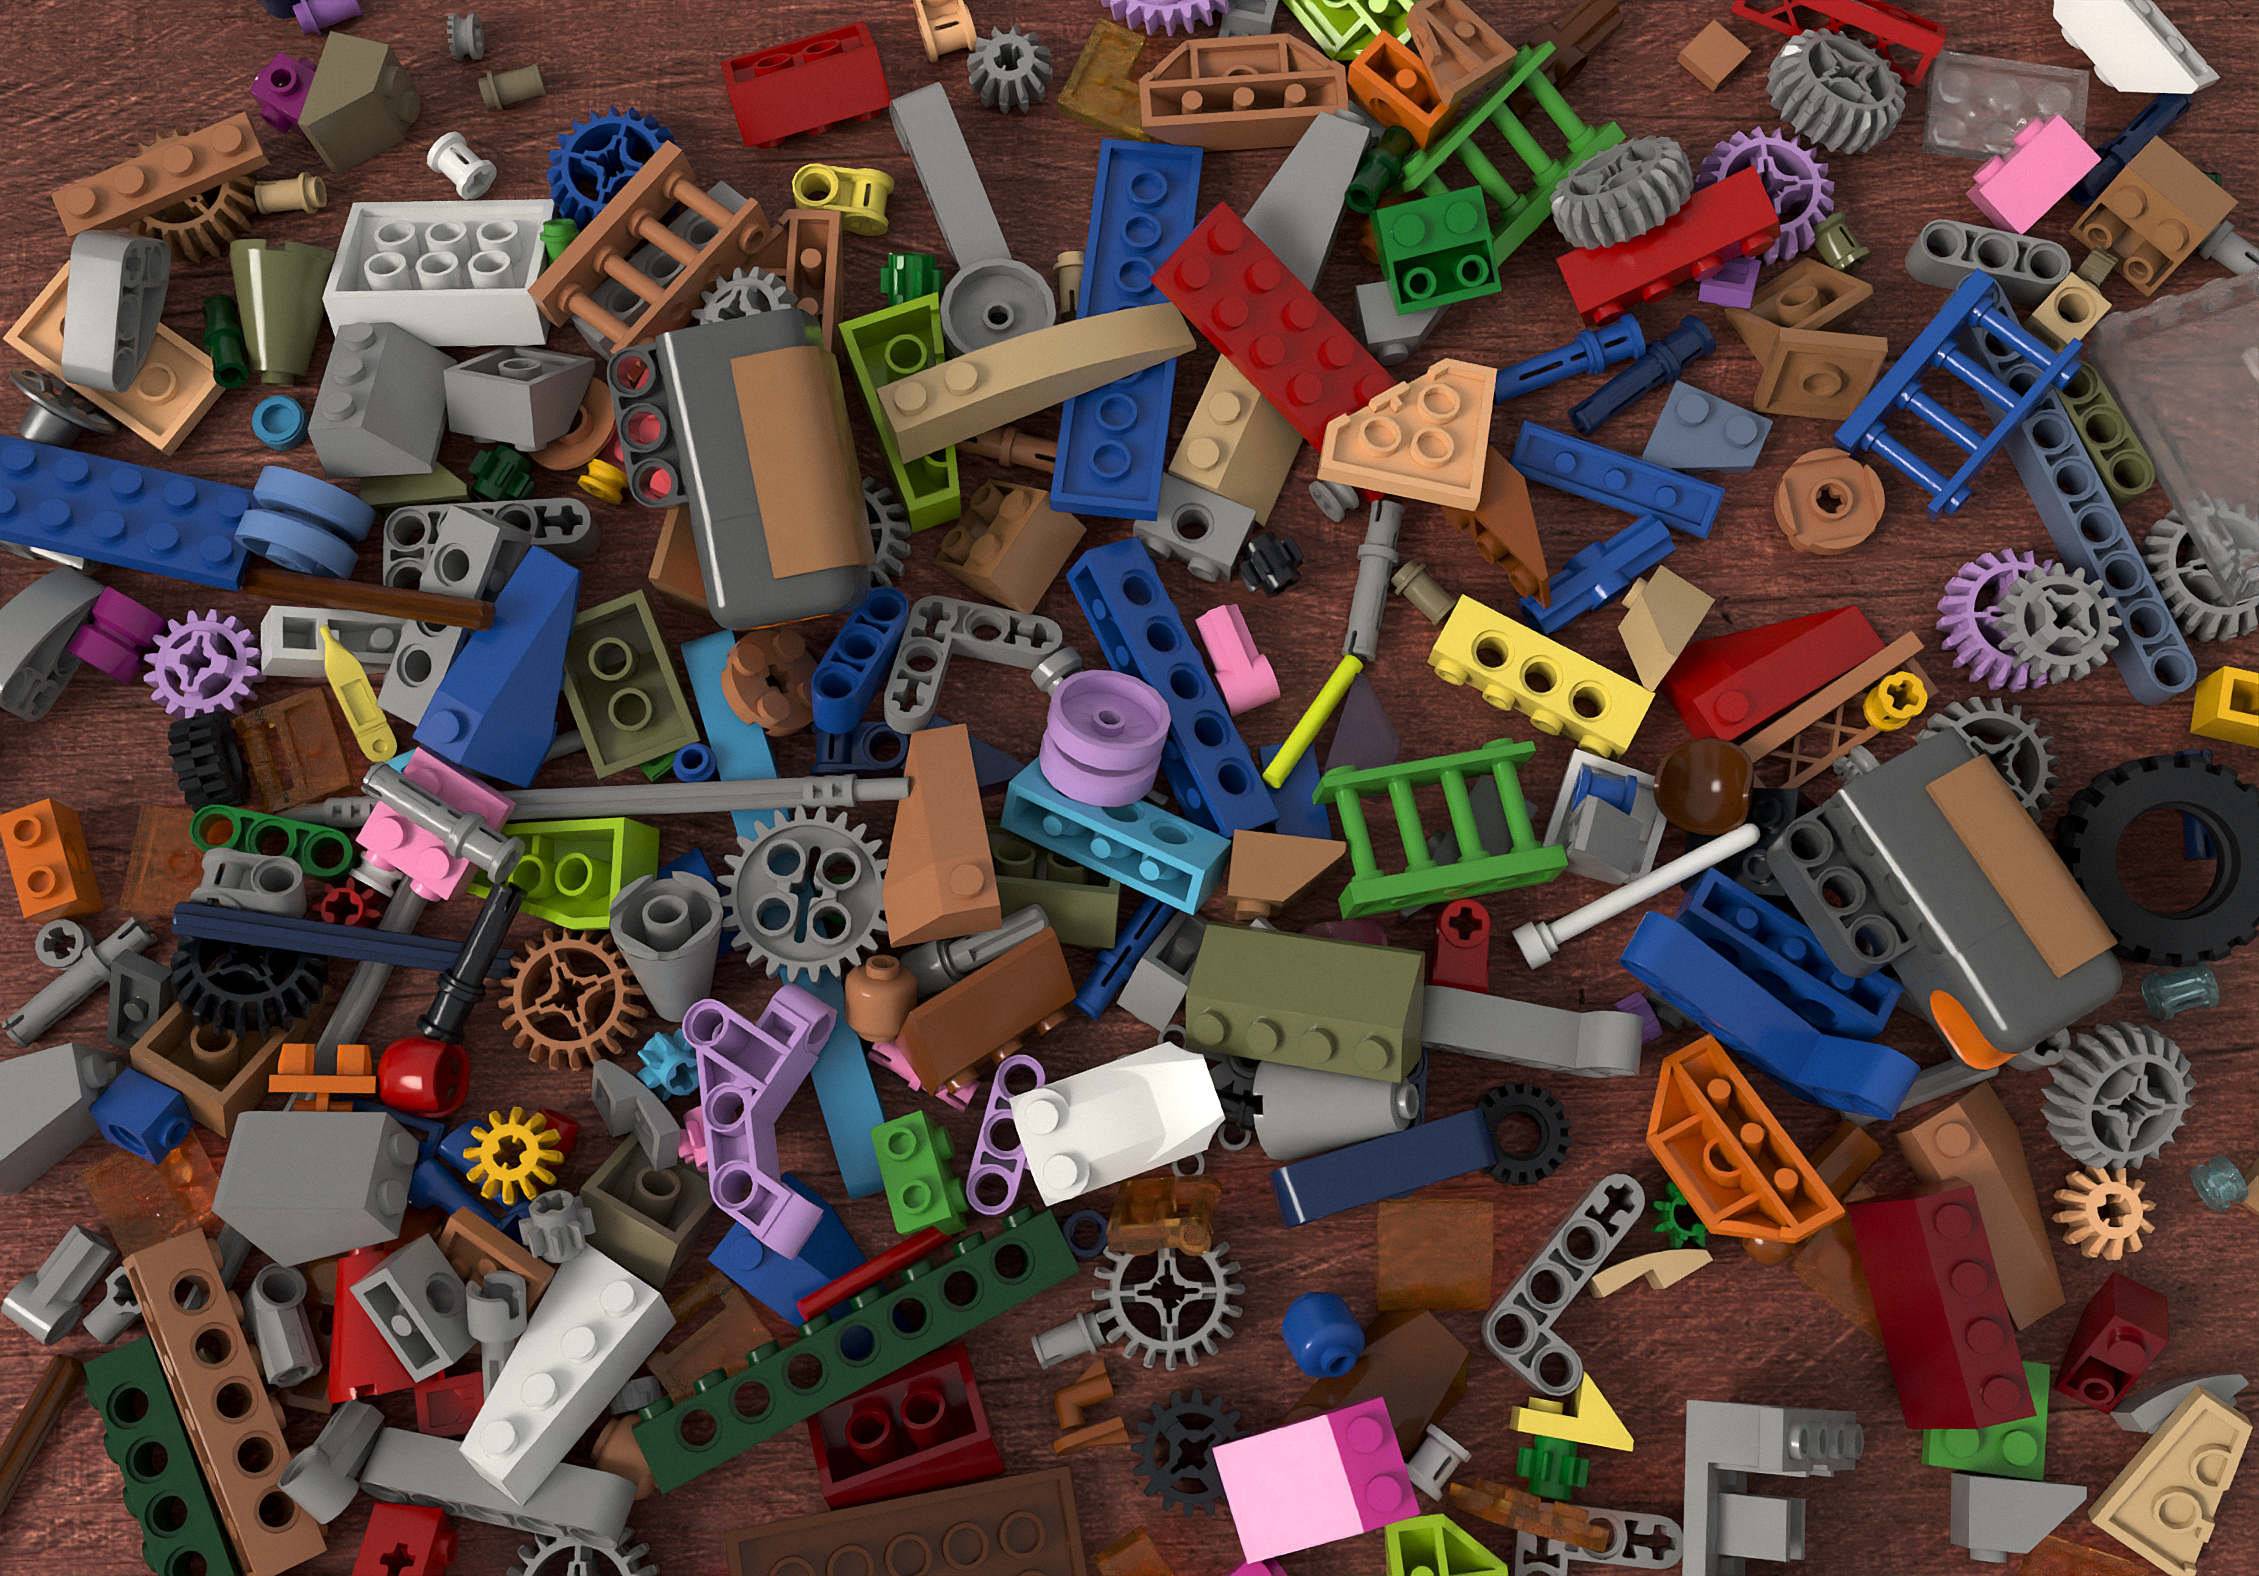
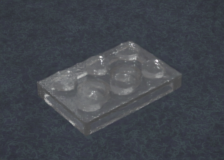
M1940 50L1937 57L1933 58L1930 63L1922 152L1988 161L1993 156L1998 155L2002 159L2017 145L2012 140V137L2027 122L2036 116L2042 121L2044 118L2060 114L2084 140L2090 71Z

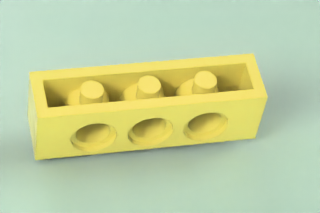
M1464 594L1460 597L1427 661L1428 664L1436 667L1434 669L1435 673L1445 681L1459 686L1465 682L1482 691V697L1493 706L1503 710H1511L1513 707L1530 716V722L1541 731L1551 735H1559L1561 732L1578 741V747L1582 751L1604 759L1609 757L1616 762L1627 750L1656 695L1646 688ZM1483 648L1495 650L1501 656L1503 665L1495 668L1483 665L1479 661L1476 651ZM1528 673L1543 675L1550 684V691L1538 693L1531 690L1525 682V675ZM1584 697L1591 700L1597 707L1598 716L1586 718L1578 714L1573 706V699Z

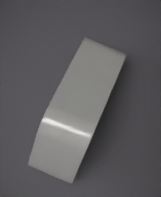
M83 230L76 236L70 256L61 361L63 377L67 382L121 394L130 388L150 350L165 303L171 267V252L166 241L116 230Z
M66 565L48 573L29 585L0 610L1 708L29 722L38 721L49 712L83 661L66 651L65 648L81 624H93L95 619L90 610L107 586Z

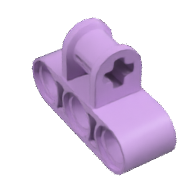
M1028 1055L1008 1057L1000 1064L996 1072L967 1180L966 1194L969 1203L975 1210L988 1217L1006 1215L1015 1207L1020 1196L1026 1171L1031 1173L1021 1143L1014 1150L1001 1151L994 1147L992 1141L993 1132L999 1124L1006 1121L1014 1122L1009 1098L1015 1095L1010 1094L1007 1090L1009 1075L1016 1069L1027 1068L1032 1070L1037 1076L1035 1089L1047 1085L1048 1081L1042 1066L1036 1059ZM992 1175L1004 1178L1008 1185L1006 1199L1000 1205L994 1207L984 1205L978 1196L980 1183L986 1177Z

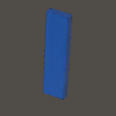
M1524 419L1509 463L1526 478L1640 517L1650 513L1655 519L1661 520L1666 526L1705 539L1708 537L1726 491L1725 487L1526 419Z

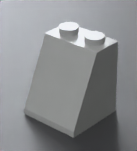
M71 1042L0 1062V1196L19 1194L100 1130L89 1108L127 1068L117 1054Z
M242 1112L237 1117L211 1211L283 1268L397 1239L400 1233L404 1210L407 1206L408 1192L420 1142L387 1112Z

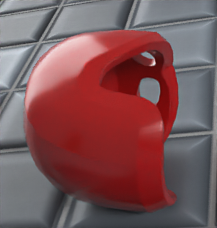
M429 1035L408 1036L395 1040L385 1049L378 1065L377 1087L380 1098L387 1107L405 1115L418 1118L447 1116L458 1110L467 1095L470 1077L469 1057L465 1049L460 1045L439 1041ZM451 1056L457 1060L459 1065V1073L457 1075H454L452 1071ZM456 1084L457 1091L450 1100L445 1101L450 1087Z

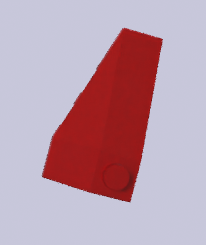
M1855 604L1694 642L1682 650L1674 664L1658 684V687L1695 740L1716 738L1735 744L1841 678L1886 646Z

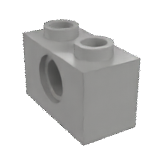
M1163 472L1157 521L1136 519L1133 525V537H1139L1147 554L1154 559L1167 561L1170 557L1188 565L1187 569L1201 579L1215 582L1219 578L1230 582L1242 556L1240 552L1247 545L1255 528L1257 511ZM1196 523L1206 530V534L1199 539L1190 540L1184 538L1178 530L1185 524Z
M429 1233L391 1253L349 1288L416 1383L454 1364L478 1342L477 1339H474L468 1333L466 1286Z

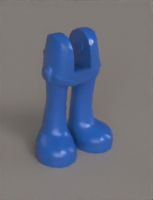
M472 1119L462 1124L450 1133L437 1148V1152L441 1157L466 1176L471 1168L481 1163L469 1161L463 1157L464 1149L482 1146V1142L478 1141L471 1134L472 1129L478 1126L488 1134L491 1132L488 1126L480 1119ZM434 1158L428 1159L415 1171L407 1197V1202L414 1208L425 1211L438 1206L452 1215L462 1206H465L531 1253L530 1249L521 1244L523 1240L518 1224L519 1220L531 1217L528 1206L531 1205L532 1201L526 1197L522 1188L519 1189L518 1200L514 1206H508L503 1202L502 1190L493 1198L508 1212L500 1220L475 1199L439 1160ZM486 1180L476 1184L482 1189Z

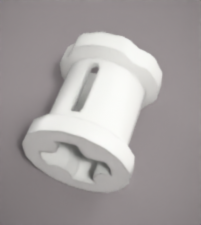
M455 131L440 137L431 147L427 156L428 166L436 173H444L457 185L456 191L464 200H474L482 196L490 188L497 174L495 165L489 160H481L467 147L465 137Z
M1430 1423L1426 1429L1427 1439L1408 1464L1405 1463L1410 1481L1435 1501L1439 1502L1443 1496L1440 1490L1458 1464L1460 1462L1467 1463L1472 1455L1451 1437Z

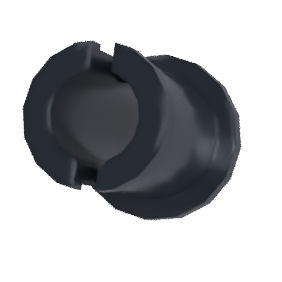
M1215 1089L1226 1118L1221 1124L1234 1127L1235 1134L1240 1135L1242 1130L1253 1132L1255 1126L1254 1115L1258 1114L1260 1099L1250 1097V1091L1244 1090L1243 1095Z

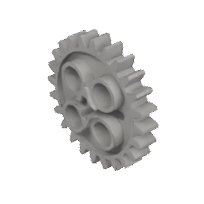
M797 805L795 819L787 822L784 815L779 810L774 811L776 827L769 830L763 823L756 820L754 827L758 838L754 842L740 835L736 838L744 852L742 857L735 855H725L724 857L726 864L735 872L734 875H723L717 878L720 887L731 891L730 895L720 898L723 910L733 912L732 915L723 920L722 928L724 932L741 931L731 942L733 949L737 952L751 946L752 949L748 954L746 962L753 968L766 959L768 961L766 975L769 979L773 980L781 969L785 968L787 969L789 983L797 984L801 972H808L813 985L819 986L821 971L829 969L833 977L840 981L842 980L840 964L847 961L852 967L862 966L858 952L864 949L875 955L879 953V948L872 938L873 934L889 936L887 923L881 919V915H886L882 895L884 879L881 877L885 876L888 859L875 860L883 850V843L880 839L868 844L863 843L868 833L867 825L864 823L857 826L851 832L848 831L849 818L848 814L844 811L837 817L834 823L828 822L825 806L819 807L814 819H807L802 805ZM814 848H818L821 850V855L814 875V885L817 894L821 898H811L808 908L806 937L804 942L797 943L795 935L802 916V905L795 893H804L806 891L810 853ZM782 853H792L800 858L798 869L788 876H780L771 871L773 860ZM845 861L851 863L856 868V871L849 882L833 884L825 878L827 869L833 863ZM773 906H782L790 911L788 923L779 930H768L761 925L763 913ZM835 914L846 921L844 931L836 938L825 939L816 933L817 923L824 916Z

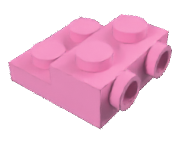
M426 745L417 747L402 773L406 778L411 781L413 780L463 813H480L486 818V824L499 833L517 804ZM380 800L356 839V842L368 849L365 853V858L368 862L388 872H393L398 868L413 878L410 884L411 889L430 901L438 902L441 898L450 900L464 894L479 869V866L465 857L462 859L452 857L445 847V842L392 810L391 807Z

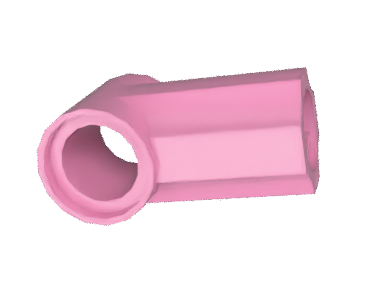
M1237 604L1219 606L1207 611L1206 614L1195 620L1196 630L1215 671L1213 673V680L1217 692L1223 697L1230 718L1281 697L1279 686L1269 661L1264 654L1259 655Z

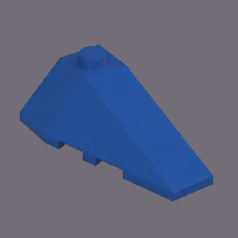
M532 545L493 604L497 611L493 617L494 626L488 631L476 630L436 689L412 737L459 765L526 789L531 788L556 738L558 722H554L559 690H564L566 672H563L568 638L573 635L583 571L540 546Z

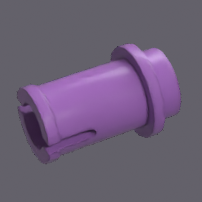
M300 0L301 3L292 6L305 35L313 32L317 36L322 35L320 29L357 15H363L357 0Z

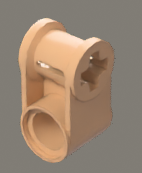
M913 0L921 37L930 63L938 61L939 55L966 47L971 51H975L977 36L969 9L963 0Z

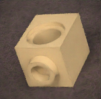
M2071 272L2022 325V328L2060 354L2074 337L2080 341L2110 309L2112 304L2102 297L2101 292L2095 285L2081 280ZM2059 311L2070 315L2074 323L2064 320Z

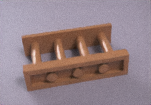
M667 140L534 282L527 292L544 317L559 328L571 315L576 314L616 343L610 350L612 355H614L617 351L626 347L655 342L657 335L683 329L693 318L691 315L692 310L701 309L706 304L701 297V293L707 291L714 294L718 290L716 278L721 276L727 281L733 274L734 268L740 267L750 255L761 249L772 229L759 202L754 198L750 197L735 214L693 185L697 177L683 150ZM681 201L721 229L702 251L658 222L676 202ZM646 238L686 266L667 289L624 260L642 239ZM609 276L651 304L648 310L632 327L626 325L589 298L594 290ZM644 361L634 363L629 370L628 378L635 382L648 369L647 364Z

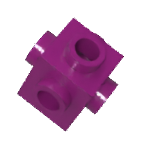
M278 51L269 65L264 66L258 72L254 85L249 90L262 108L259 113L260 117L271 127L283 134H286L290 129L309 140L297 123L318 66L303 57L297 62Z

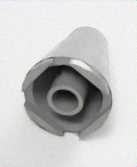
M672 871L673 878L655 881L653 874L642 876L622 888L611 902L609 910L610 933L657 1014L671 1022H683L687 1010L694 1003L703 999H710L724 917L723 906L717 889L703 877L685 871Z
M1261 1060L1253 1086V1096L1263 1095V1114L1254 1115L1255 1129L1260 1145L1269 1158L1287 1162L1406 1130L1411 1119L1417 1116L1419 1109L1417 1089L1414 1084L1409 1083L1407 1077L1400 1084Z

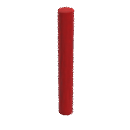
M934 1226L928 1227L798 1300L796 1304L801 1316L808 1322L952 1240V1235L946 1236Z

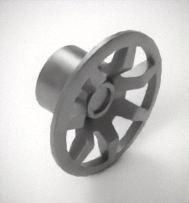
M13 368L9 372L11 381L33 399L17 427V431L28 441L71 450L83 427L110 435L120 432L121 424L110 415H108L107 419L104 416L106 412L93 403L87 402L79 406L73 403L77 392L60 380L26 368ZM53 386L62 390L60 395L54 393Z

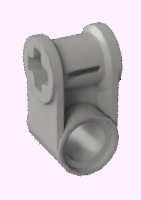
M214 848L204 854L201 865L204 875L200 887L192 891L189 899L191 903L303 918L307 911L303 871L296 861L285 856L245 853L229 848Z

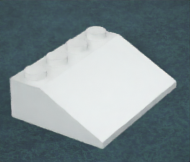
M552 199L353 203L322 298L335 338L339 325H351L357 322L368 324L391 322L431 346L545 345L551 321L544 317L527 290L549 267L546 242L540 240L539 233L544 231L543 223L545 221L557 219V205L554 204Z

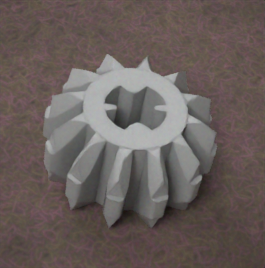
M1016 23L1011 28L1009 34H1002L994 25L991 31L992 40L977 37L975 43L976 53L969 54L967 59L968 71L971 73L969 77L970 88L974 94H980L981 102L986 109L999 102L1000 111L1004 116L1009 112L1011 105H1018L1019 109L1026 114L1029 109V99L1043 102V98L1046 96L1045 86L1051 85L1053 81V69L1049 65L1051 63L1050 50L1047 46H1040L1039 36L1036 35L1035 30L1021 37L1020 28Z

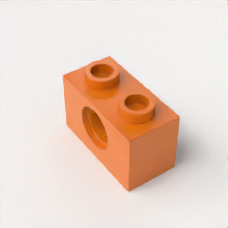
M1384 29L1349 66L1347 78L1348 99L1386 129L1392 125L1406 128L1414 138L1412 150L1415 152L1421 148L1426 152L1456 122L1462 99L1447 108L1442 103L1423 60Z
M47 798L0 815V833L25 919L45 926L54 920L66 919L73 922L105 910L77 811Z

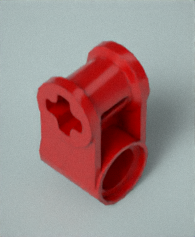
M1470 899L1456 900L1449 904L1437 917L1427 985L1450 987L1487 995L1490 917L1486 909L1477 901ZM1460 913L1466 914V923L1475 925V930L1466 935L1464 940L1459 938L1458 929L1449 926V922H1453L1459 917Z

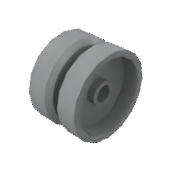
M1003 257L978 260L959 270L946 286L940 305L944 353L947 361L1026 333L1056 325L1053 292L1042 275L1023 262Z

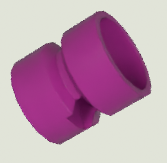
M107 586L90 610L95 621L93 624H81L65 650L129 686L145 662L140 654L143 648H154L156 643L152 639L155 634L163 635L169 625L168 621Z

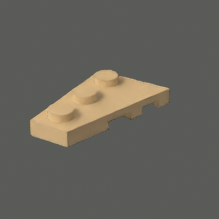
M2197 1384L2088 1510L2091 1522L2169 1575L2195 1576L2197 1572L2195 1563L2203 1542H2209L2215 1526L2213 1517L2223 1491L2230 1488L2253 1429L2248 1417Z

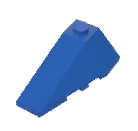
M786 1171L780 1176V1180L788 1184L797 1194L824 1210L822 1219L794 1261L784 1257L751 1234V1230L739 1221H736L707 1260L797 1328V1326L806 1322L797 1308L796 1302L868 1262V1260L841 1222L842 1220L832 1205L790 1172ZM878 1281L877 1283L870 1286L872 1287L877 1284H880L883 1292L887 1291L881 1283V1281ZM850 1298L827 1310L832 1319L853 1309L849 1302ZM896 1304L892 1314L896 1328L902 1331L913 1329ZM858 1325L848 1328L843 1333L840 1341L843 1354L850 1358H858L866 1354L871 1346V1334L864 1326Z

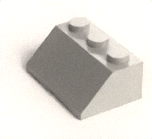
M357 322L351 325H339L307 429L327 479L433 473L448 416L443 370L457 365V360L391 322L370 324Z

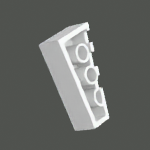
M586 1243L587 1247L577 1257L561 1263L459 1449L481 1477L521 1507L524 1506L677 1322L658 1291L588 1243Z

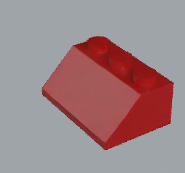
M864 20L720 62L745 148L754 145L758 149L772 148L782 144L786 140L785 136L805 131L807 135L821 134L834 127L833 122L853 117L855 121L869 120L879 116L883 112L882 108L890 106L891 97L878 51Z

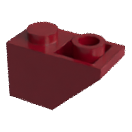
M2113 1272L2083 1310L2055 1380V1390L2108 1415L2169 1343L2167 1296Z

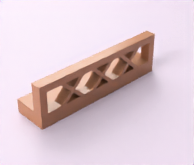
M1912 630L1739 747L1746 751L1753 766L1764 759L1787 762L1785 784L1779 788L1798 789L1834 764L1833 760L1837 757L1848 755L1852 747L1863 745L1882 732V730L1876 729L1871 724L1864 730L1841 726L1843 709L1846 703L1849 701L1864 703L1867 693L1863 692L1875 684L1877 687L1885 677L1898 668H1901L1904 672L1912 673L1921 679L1928 695L1927 700L1940 692L1914 659V656L1924 648V645ZM1894 699V703H1893L1892 706H1893L1894 708H1896L1897 710H1900V709L1896 706V700H1897V699ZM1833 713L1832 724L1820 722ZM1806 730L1830 734L1828 754L1822 759L1798 755L1801 734ZM1840 736L1851 738L1838 747ZM1791 741L1789 753L1777 751ZM1797 765L1808 766L1807 769L1795 776ZM1754 772L1753 788H1766Z

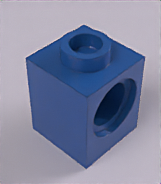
M129 1067L117 1077L89 1108L91 1115L107 1141L157 1166L172 1149L182 1144L189 1130L195 1124L179 1092Z

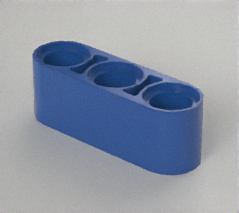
M888 586L871 589L867 600L852 612L816 668L811 679L813 721L818 728L832 734L846 733L854 729L862 719L893 668L907 626L909 604L903 592Z

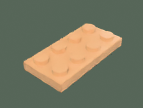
M68 260L2 339L165 455L171 457L226 390L225 387L218 385L213 378L211 357L159 322L146 359L132 385L126 392L121 394L67 382L63 377L61 361L70 260Z

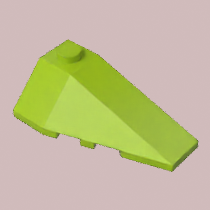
M625 817L505 824L500 832L509 839L518 837L526 844L525 851L517 867L505 879V886L508 887L509 882H512L528 892L518 911L543 918L572 930L610 929L609 910L611 902L622 888L638 878L653 874L654 881L657 880L660 829ZM479 867L465 892L486 899L493 886V882L487 877L488 872Z

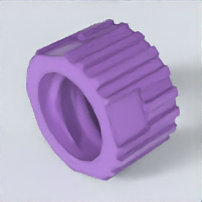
M1636 992L1614 1004V1011L1644 1017L1642 1045L1662 1035L1661 1026L1655 1013L1640 993Z

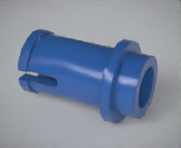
M692 743L682 747L676 753L673 760V769L676 776L683 783L721 781L717 769V759L708 746Z

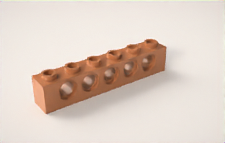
M200 1227L132 1253L122 1263L243 1575L275 1576L327 1551L323 1537L328 1535L327 1523L320 1524L277 1485L282 1472L298 1455V1452L296 1450L288 1451L281 1430L286 1428L284 1412L274 1396L267 1397L260 1379L261 1376L265 1375V1369L259 1350L254 1343L247 1345L239 1324L245 1320L241 1302L233 1290L226 1292L220 1277L219 1270L224 1268V1261L216 1241L212 1237L206 1239ZM188 1281L199 1288L201 1303L197 1309H184L176 1302L174 1291L178 1282ZM201 1334H209L219 1340L222 1354L216 1364L205 1363L197 1356L195 1345ZM223 1387L235 1389L242 1397V1409L236 1418L224 1416L217 1408V1395ZM246 1440L257 1443L263 1451L262 1465L255 1473L244 1470L238 1461V1450ZM268 1494L277 1496L284 1505L283 1518L275 1527L266 1525L259 1515L260 1503Z

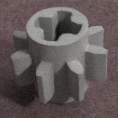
M553 1190L536 1197L531 1205L528 1206L531 1217L518 1221L523 1245L530 1246L532 1257L541 1256L550 1263H562L577 1257L587 1247L584 1235L596 1232L591 1208H584L581 1196L573 1197L571 1193L564 1190Z

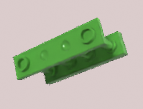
M1551 41L1545 42L1533 49H1530L1527 44L1517 50L1519 53L1512 67L1426 152L1421 148L1408 157L1400 165L1402 176L1389 188L1395 196L1414 190L1418 186L1427 197L1450 192L1434 170L1454 151L1501 208L1498 214L1502 219L1490 230L1497 267L1552 213L1550 196L1556 190V184L1569 176L1568 171L1579 167L1582 164V160H1588L1597 155L1598 151L1610 149L1615 143L1620 144L1626 138V135L1615 121L1597 128H1593L1591 124L1585 126L1538 68L1556 49ZM1522 82L1569 139L1566 145L1570 151L1560 161L1557 158L1551 160L1504 103V100ZM1487 117L1490 118L1535 174L1532 180L1536 185L1525 196L1523 193L1517 195L1469 137Z
M1502 738L1486 743L1481 747V750L1357 771L1356 766L1347 765L1326 772L1311 795L1313 804L1316 806L1337 802L1356 876L1351 878L1352 882L1347 885L1338 898L1343 920L1553 882L1569 865L1563 844L1543 847L1541 841L1535 840L1516 770L1522 769L1536 751L1534 742L1527 741L1514 744L1513 739ZM1481 774L1484 776L1494 774L1514 847L1510 849V854L1491 857L1489 851H1483L1464 779L1480 777ZM1442 783L1462 856L1457 859L1458 863L1438 867L1437 861L1430 859L1412 788ZM1390 793L1409 864L1404 869L1405 873L1385 876L1383 870L1377 869L1359 801L1361 797Z

